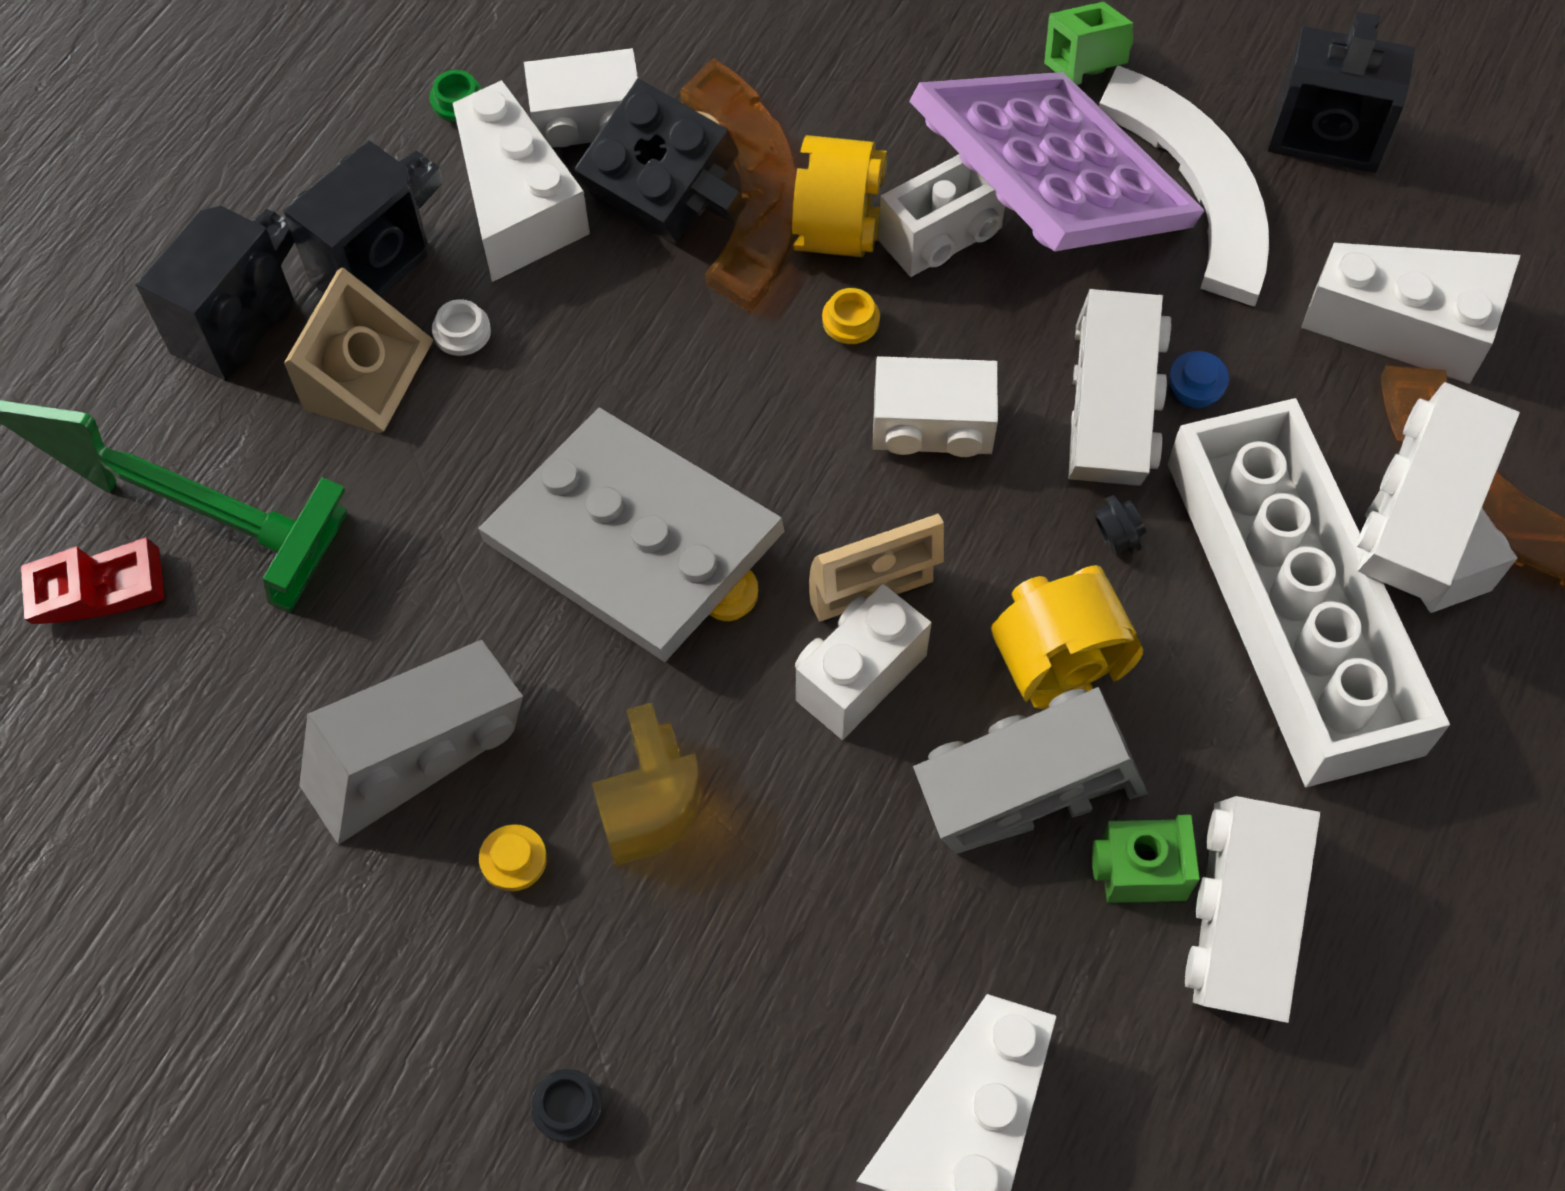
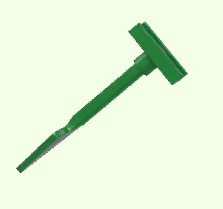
M0 400V424L103 491L111 493L117 483L115 478L117 476L123 481L258 539V545L276 552L277 554L262 580L267 603L288 613H291L347 515V508L338 505L345 493V487L323 477L320 479L297 520L275 511L268 514L133 454L115 451L106 447L103 444L95 418L88 413Z

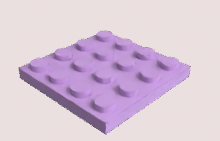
M1064 72L919 82L909 101L926 118V125L936 134L943 136L957 150L963 164L972 171L979 173L996 191L998 200L1009 209L1014 210L1033 229L1034 237L1042 245L1053 251L1193 228L1205 211Z

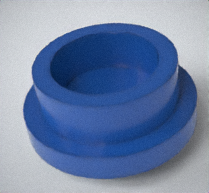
M1192 351L1179 356L1173 362L1169 373V384L1179 402L1188 407L1203 408L1216 402L1224 395L1229 384V373L1225 364L1216 356L1207 352Z

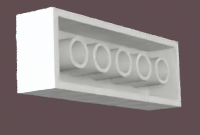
M1294 398L1181 425L1167 465L1305 788L1426 756L1450 726V723L1383 582L1358 572L1365 551L1356 547L1360 533L1297 399Z

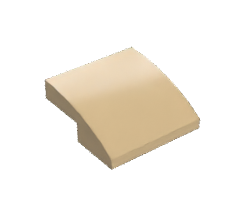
M939 513L817 555L811 564L809 594L810 604L819 622L843 614L852 601L859 596L867 599L882 584L886 585L894 593L900 594L933 582V566L944 562V522Z

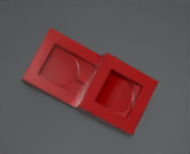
M147 537L93 556H89L76 546L21 566L24 619L31 624L60 623L102 617L165 600L159 547Z

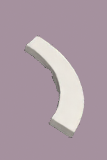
M1117 65L1099 103V107L1116 124L1136 133L1154 147L1166 149L1179 162V171L1191 186L1199 203L1204 205L1209 224L1207 230L1208 260L1200 289L1255 307L1267 269L1269 230L1261 193L1245 159L1229 137L1212 119L1190 101L1142 74Z

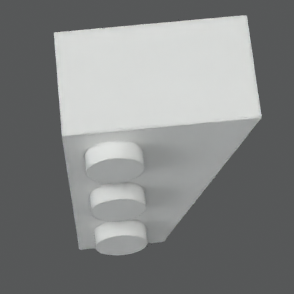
M502 80L453 103L492 282L590 234L583 189Z
M1089 290L1076 323L1075 340H1080L1078 365L1074 366L1073 385H1076L1075 408L1071 416L1068 479L1140 486L1149 474V469H1158L1162 451V433L1152 432L1154 410L1162 411L1167 386L1166 374H1157L1158 352H1167L1171 332V317L1161 316L1163 295Z
M987 994L856 1181L855 1191H1011L1056 1015Z

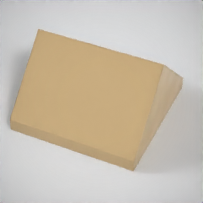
M341 268L333 277L284 364L303 410L375 433H381L385 431L434 339L345 268Z

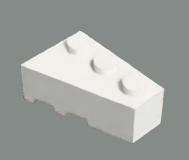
M1334 243L1301 328L1470 384L1493 344L1520 255Z
M1446 382L1442 384L1429 402L1419 398L1405 424L1403 434L1406 436L1399 455L1396 454L1392 459L1380 485V490L1384 491L1385 495L1379 512L1372 511L1359 535L1356 547L1365 551L1358 572L1429 602L1434 601L1450 587L1520 412Z
M1238 796L1214 803L1207 835V849L1209 850L1207 875L1201 880L1196 904V918L1202 919L1199 947H1191L1185 973V987L1194 989L1193 1003L1289 1022L1320 812Z

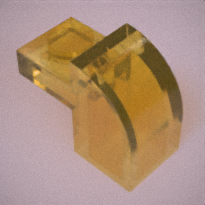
M652 703L626 710L631 737L641 769L592 783L614 866L645 858L670 848L688 832L699 810L700 784L696 755L694 753L680 757L671 723L667 722L658 725Z

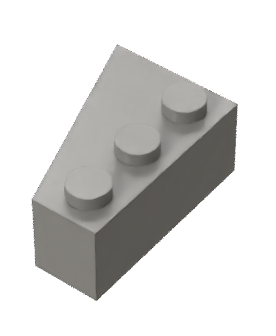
M481 639L308 713L299 786L339 845L485 750L493 749L505 742L514 732L523 695Z
M1099 687L1088 692L1085 689L1065 692L1054 698L1049 704L1050 708L1027 718L1022 715H1016L1002 719L989 728V734L967 744L956 741L939 746L928 755L929 760L913 766L940 839L955 854L1034 829L1033 820L1066 806L1072 818L1092 811L1089 799L1121 789H1125L1129 800L1148 794L1119 726Z

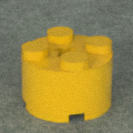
M806 135L802 143L801 152L812 154H809L808 169L797 168L792 234L800 236L793 244L794 250L863 258L865 251L873 252L875 241H879L880 207L873 206V197L879 194L880 185H884L887 151L876 150V143L871 141Z
M1097 565L1083 568L1071 576L1049 582L1046 577L1038 576L1021 583L1012 591V597L1015 602L991 626L993 638L1019 692L1026 703L1030 698L1034 708L1038 709L1050 708V702L1065 692L1075 689H1085L1087 692L1092 690L1091 683L1108 673L1113 683H1115L1136 666L1144 651L1138 640V635L1102 568Z

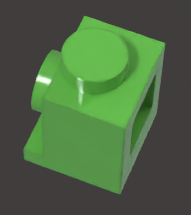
M1104 1L1050 13L1044 64L1054 72H1064L1076 85L1082 84L1083 74H1099L1104 72L1106 68L1128 63L1129 52L1133 44V22Z
M1177 815L1175 820L1108 821L1101 839L1093 840L1092 843L1093 875L1096 881L1105 880L1107 903L1188 900L1199 881L1191 815ZM1135 851H1154L1155 860H1143L1137 856Z

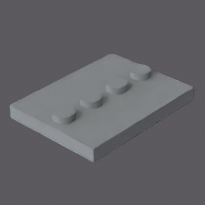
M600 407L478 528L486 544L663 662L668 660L785 532L782 517Z

